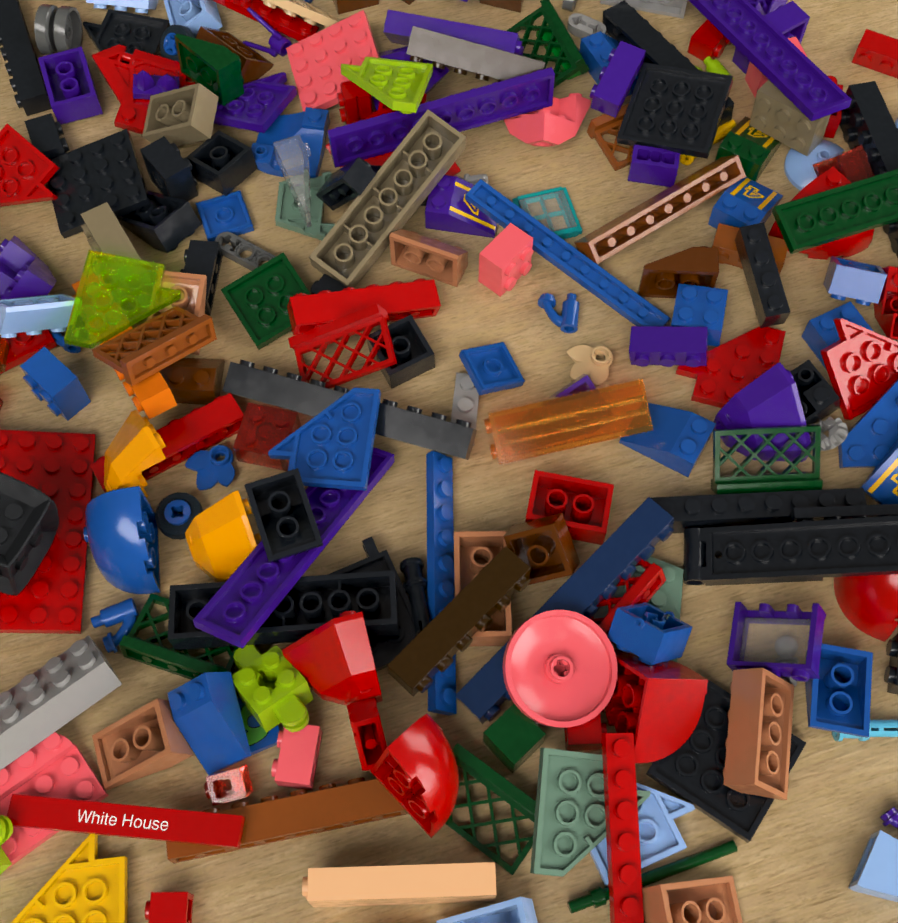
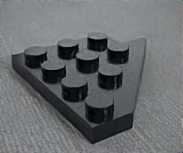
M108 9L101 25L83 22V26L99 52L120 44L126 46V52L133 54L135 49L158 56L162 34L170 26L169 20Z

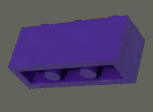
M620 41L617 49H612L608 58L610 62L608 67L604 66L599 75L600 82L598 85L594 84L589 97L592 98V109L614 118L617 117L643 65L646 50Z
M631 326L629 345L631 365L641 367L648 365H662L664 367H672L674 365L689 367L707 366L708 327Z

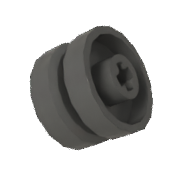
M42 4L38 7L34 21V34L41 54L51 55L81 47L83 38L82 20L75 7L61 6L58 8L55 5Z

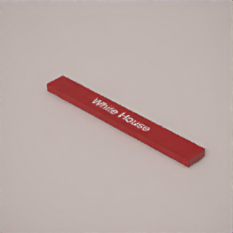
M12 794L7 817L11 820L13 827L239 849L245 817L242 815Z

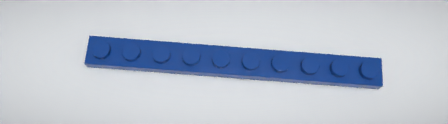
M480 179L466 194L465 200L504 229L512 223L533 237L532 249L635 326H666L669 322L670 317Z
M434 450L426 454L427 604L431 621L455 598L452 458ZM456 654L452 657V664L444 672L438 671L432 677L433 683L428 688V712L447 716L457 714L455 696Z

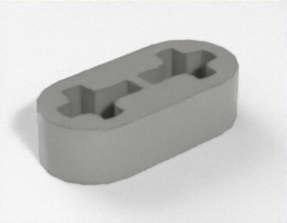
M580 13L569 16L567 29L574 36L582 39L600 31L606 34V26L602 22Z

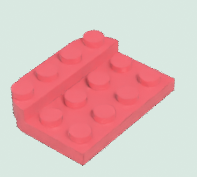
M56 732L0 770V815L7 816L12 794L100 802L109 796L79 748L68 738ZM13 827V834L1 845L12 863L9 867L59 831Z

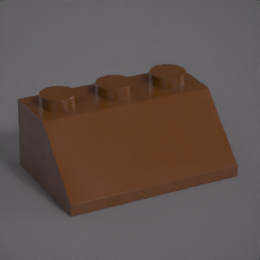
M200 26L196 39L225 46L239 56L241 60V73L244 79L243 84L258 80L272 69L273 63L231 33Z
M182 358L159 372L169 386L176 403L207 405L220 396L225 361L224 359Z

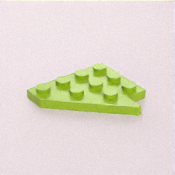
M367 56L361 66L341 64V74L390 109L400 111L403 114L417 112L433 73V64Z

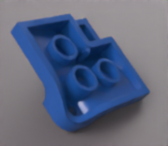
M306 107V110L300 113L279 115L265 133L259 132L256 143H252L251 149L257 168L270 175L294 179L309 176L310 169V178L318 177L326 149L327 130L330 125L329 110Z

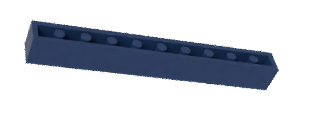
M648 497L533 616L551 610H569L582 614L589 619L592 618L599 609L597 605L604 598L608 600L615 594L618 589L616 585L622 579L628 580L637 569L635 566L641 559L646 561L654 553V546L660 540L664 542L670 537L674 531L672 528L674 517ZM507 643L455 695L482 724L486 720L492 721L500 713L501 709L499 707L506 699L512 700L503 678V657Z

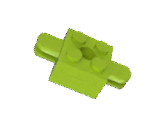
M245 645L243 649L238 648L233 655L234 662L239 671L232 675L235 691L264 731L267 733L280 723L290 732H298L304 729L309 722V713L305 705L314 700L306 679L284 658L283 652L277 645L264 654L255 645Z

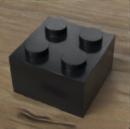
M220 130L186 157L192 164L193 170L191 172L195 179L224 196H227L258 169L251 147Z
M163 136L140 149L150 180L163 195L185 201H190L198 196L196 190L198 183L191 173L193 170L192 164L186 157H181V153L175 143L170 144Z
M412 315L388 325L397 364L381 369V372L392 389L435 368V354ZM382 330L371 333L368 337L377 341ZM367 340L368 348L371 352L375 343ZM383 347L379 348L374 358L377 362L388 359L387 351Z

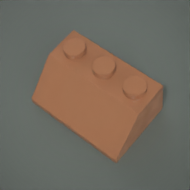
M400 229L391 232L389 236L391 265L458 287L468 266V251L458 246L442 243L438 239L427 238L414 231Z

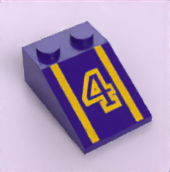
M444 175L428 195L425 208V228L495 238L497 223L465 200L466 194L474 185L463 179Z

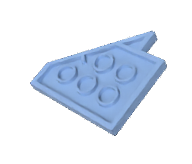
M636 782L637 790L650 791V797L638 807L641 869L687 848L674 819L694 811L695 807L691 803ZM605 837L590 851V855L604 885L607 886L609 885L607 839Z

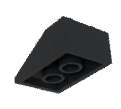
M148 191L151 204L117 217L122 226L154 249L169 253L175 250L178 244L186 237L194 234L195 229L201 223L188 201Z
M298 468L244 485L269 563L323 546Z

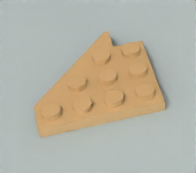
M262 0L266 6L273 9L279 6L284 10V13L292 17H296L298 14L309 24L316 26V23L324 25L323 29L341 21L304 0Z

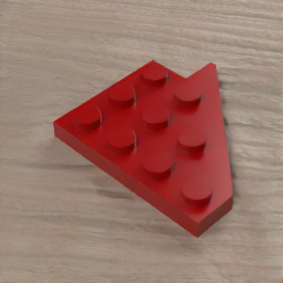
M759 326L708 351L707 366L689 367L679 365L675 374L696 379L691 398L692 401L723 408L736 393L779 363L786 331L770 327L760 328Z

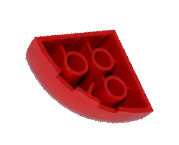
M831 167L806 185L791 201L852 182L835 167ZM775 220L768 235L784 239ZM874 229L803 250L800 253L807 254L808 258L828 260L831 256H842V258L853 256L869 247Z
M898 574L834 577L835 597L846 618L860 631L885 642L898 626V621L894 620L898 619Z
M614 649L618 674L614 693L605 707L609 726H615L617 733H634L635 763H649L663 759L678 750L695 730L707 694L708 679L672 660L655 665H647L639 660V656L631 652Z
M426 713L385 749L370 772L432 838L445 825L454 810L459 791V773L454 753L441 727Z

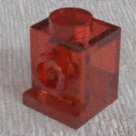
M247 764L206 776L207 782L204 784L207 798L211 799L212 806L246 798L253 793ZM226 779H230L232 789L226 787Z

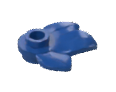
M216 445L210 451L200 450L194 453L185 463L186 468L198 472L196 479L198 490L211 489L218 482L228 487L235 477V469L232 466L233 453L230 448L224 445ZM218 457H225L222 461H217Z

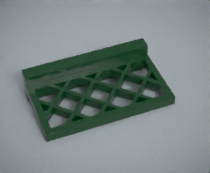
M541 0L542 6L507 31L517 33L520 30H526L523 39L520 38L522 46H524V49L526 44L534 45L531 54L523 53L524 57L543 60V62H546L544 69H546L548 61L556 62L553 70L555 73V88L578 71L584 74L590 69L550 0ZM543 15L542 25H533L534 21ZM531 31H539L536 40L528 39ZM544 32H552L550 41H542ZM539 46H548L545 55H537ZM553 47L561 48L558 57L550 56ZM562 63L571 64L572 67L568 70L559 72Z
M821 426L713 429V479H711V490L716 495L822 490L823 480L820 479ZM804 432H813V442L806 449L796 441ZM778 433H784L789 440L778 450L770 441ZM751 434H758L763 441L752 451L744 442ZM731 435L737 442L725 452L720 447V436ZM795 443L803 452L791 462L783 453ZM768 444L777 453L765 464L757 454ZM742 445L750 455L739 465L730 456ZM720 451L724 454V456L721 459ZM806 455L812 460L811 472H801L796 467ZM781 456L789 466L782 473H775L770 466ZM753 458H756L763 467L756 474H748L743 468ZM727 459L737 466L730 475H720V466ZM740 471L744 473L743 475H737Z
M152 593L128 636L124 635L119 643L124 657L190 680L205 672L232 673L236 665L233 655L239 648L237 646L219 647L212 651L204 648L206 653L193 657L188 654L187 649L183 650L184 653L180 652L182 650L164 647L161 640L168 638V631L158 634L155 624L169 619V599ZM156 603L165 606L167 613L152 618L150 611ZM152 626L155 636L145 640L137 638L140 630ZM227 651L230 657L227 666L223 667L215 664L212 657Z
M457 743L452 751L457 765L463 769L464 782H459V786H465L468 803L455 805L454 809L468 807L471 824L458 826L453 821V814H451L445 824L513 875L533 844V835L532 837L519 839L517 820L530 819L534 822L536 801ZM467 773L477 780L468 781ZM477 783L485 785L488 800L471 802L469 785ZM491 791L497 794L500 798L492 799ZM506 801L509 803L512 818L495 820L493 802ZM489 803L492 821L475 824L472 806ZM515 809L525 816L516 817ZM513 821L516 839L499 842L496 824ZM492 825L495 843L483 845L477 840L475 827ZM472 828L473 836L463 829ZM528 841L521 851L520 842ZM517 844L518 857L512 866L501 859L499 845ZM496 846L497 855L487 847Z

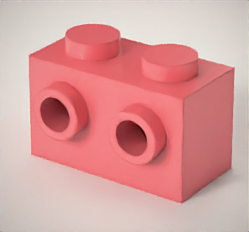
M307 725L298 732H290L284 727V730L279 731L277 738V748H280L279 758L274 759L271 776L275 777L274 781L278 786L313 791L323 734L320 726Z

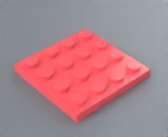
M364 10L286 48L303 111L306 110V107L326 110L339 104L337 93H341L340 84L341 82L350 81L341 74V64L361 66L366 56L380 58Z

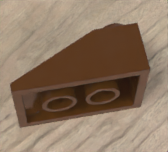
M707 246L691 247L644 265L637 294L641 297L676 299L678 283L714 288L719 275L718 248Z

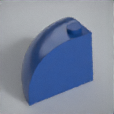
M140 486L109 491L92 499L85 509L86 527L83 529L85 542H89L93 558L101 574L110 584L128 593H160L158 526L155 520V513Z

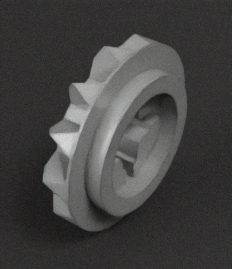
M830 416L825 421L819 419L818 424H811L821 426L820 451L831 450L842 444L847 438V425L840 418L833 419ZM828 430L829 436L827 437L823 432ZM809 432L810 439H811V443H812V442H813V432Z

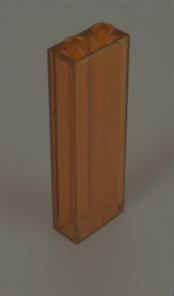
M642 378L487 412L488 418L484 419L487 434L492 433L494 440L493 444H489L492 459H498L499 465L653 430Z

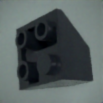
M810 360L805 361L790 371L796 382L807 425L819 422V419H824L840 408V397Z

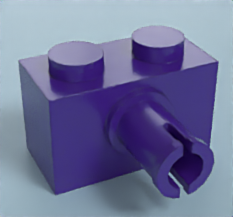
M634 144L628 181L671 187L674 185L677 176L680 153Z

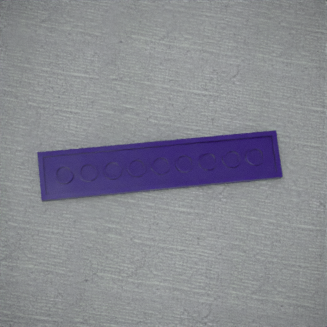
M689 0L810 121L850 107L852 99L747 0Z
M552 67L537 70L536 72L473 88L462 93L427 101L419 105L416 113L403 114L400 111H394L327 130L333 164L336 168L347 165L358 157L364 160L395 151L427 110L433 112L457 131L462 132L552 106L555 73Z
M373 447L367 491L308 486L305 491L323 546L269 563L263 542L261 541L193 619L195 628L243 649L395 462L394 454Z

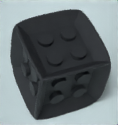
M1 472L0 592L16 596L29 583L51 547L59 527V517L56 504L50 497L40 490Z

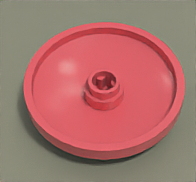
M551 610L537 614L522 623L507 643L503 657V678L506 689L517 708L528 718L539 724L555 728H567L584 724L596 717L607 706L616 687L618 668L614 648L605 632L595 622L582 614L569 610Z

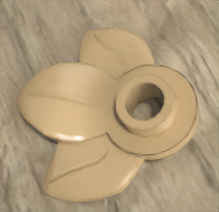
M578 345L567 351L566 354L575 362L570 371V379L575 380L581 375L586 374L595 386L603 384L608 379V368L613 362V355L607 347L597 346L591 348L587 345ZM597 358H603L604 361H599Z

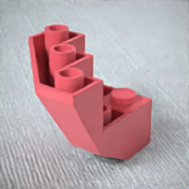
M571 93L569 97L561 99L553 97L552 106L504 119L509 133L526 144L541 147L559 145L576 136L591 105V100L582 97L580 93Z

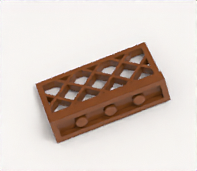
M628 104L621 107L616 118L603 114L592 119L587 130L591 139L595 138L615 171L630 165V155L632 156L633 146L626 148L616 145L617 135ZM611 134L616 136L614 144L605 141L602 135ZM614 151L627 154L626 159L618 162L613 155Z
M175 306L92 349L95 358L124 374L126 383L133 386L217 338L211 316L205 314L197 317ZM166 327H178V328L166 329ZM147 338H157L153 340H145ZM136 349L135 351L124 352V350Z

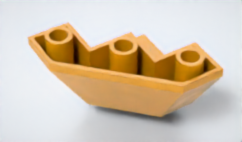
M137 410L130 413L105 452L104 486L107 492L140 486L147 498L148 495L144 487L148 486L141 472L166 459L162 451L166 445L159 433L156 432L154 426L150 424L146 416L141 417Z
M238 490L230 493L195 516L185 532L196 566L215 582H226L262 541L260 534H254L247 516L252 514L248 499H242Z

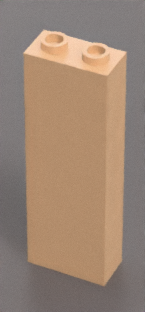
M495 862L308 868V877H303L302 879L303 897L306 896V900L314 908L495 902L497 895Z

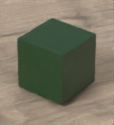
M513 704L483 732V743L513 774L543 744L546 734L540 729L537 722L528 718Z

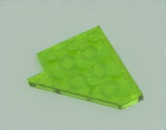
M89 250L64 342L68 345L92 349L181 298V291L161 287L165 273L164 264Z

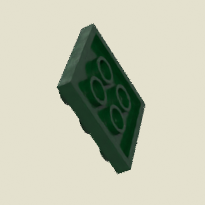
M284 253L279 254L221 289L258 350L292 330L287 310L289 298L299 293L311 295Z

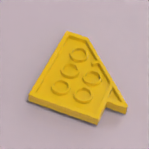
M90 834L11 923H128V858L120 856L98 859V835Z

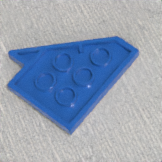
M898 379L848 431L847 438L838 446L840 468H875L898 439Z
M351 389L270 449L268 452L271 459L289 460L288 471L298 468L304 486L367 491L381 398L380 389Z

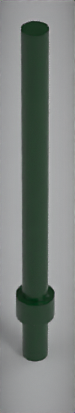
M730 840L642 873V887L737 852V846L734 840ZM598 886L588 890L589 894L568 901L567 905L570 913L573 914L591 906L598 908L606 905V901L609 900V886L605 888Z

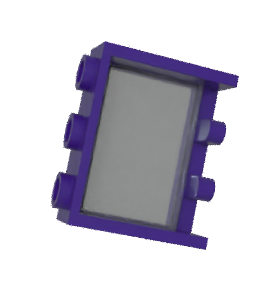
M735 602L727 666L732 671L765 668L780 678L791 677L796 681L802 682L809 681V678L819 679L826 613L819 603H813L812 612H802L796 604H787L786 611H775L771 605L766 603H760L759 610H747L741 602Z

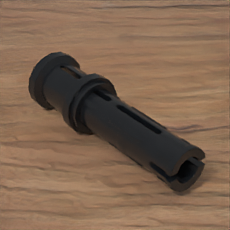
M411 557L400 563V570L404 573L405 582L403 583V588L409 594L416 630L415 634L417 636L431 620L425 594L427 580L423 577L422 572L424 563L420 558Z

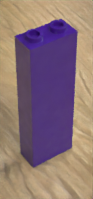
M387 10L383 32L391 43L408 46L412 27L416 26L523 56L524 46H522L518 33Z

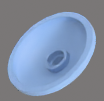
M822 140L808 156L791 148L784 162V170L788 180L800 191L831 167H835L849 181H852L854 176V164L849 154L840 146L826 140Z

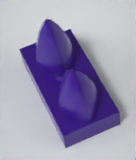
M144 70L138 74H133V99L150 100L152 95L180 87L179 77L168 74L163 76L150 75Z

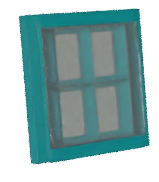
M557 187L517 196V198L512 199L514 204L562 239L576 237L583 232L566 187Z

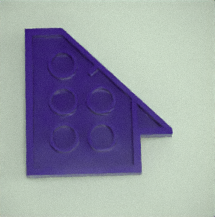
M285 72L243 84V95L225 106H222L219 102L217 103L214 124L265 133L297 95L296 86L285 85L287 81Z

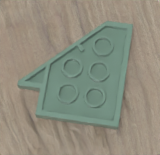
M540 748L530 873L563 877L606 837L603 757L599 754ZM637 790L638 807L650 797V791Z

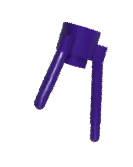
M248 7L247 11L272 36L268 42L270 48L248 41H243V43L251 48L269 53L273 57H276L278 54L285 56L287 54L286 48L292 45L291 41L274 30L255 11Z

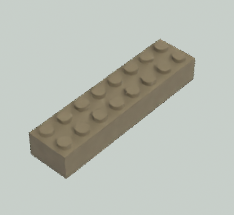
M427 110L378 170L362 194L354 200L309 256L312 266L322 274L332 277L345 286L355 288L390 244L389 236L391 232L404 227L466 149V136L433 112Z

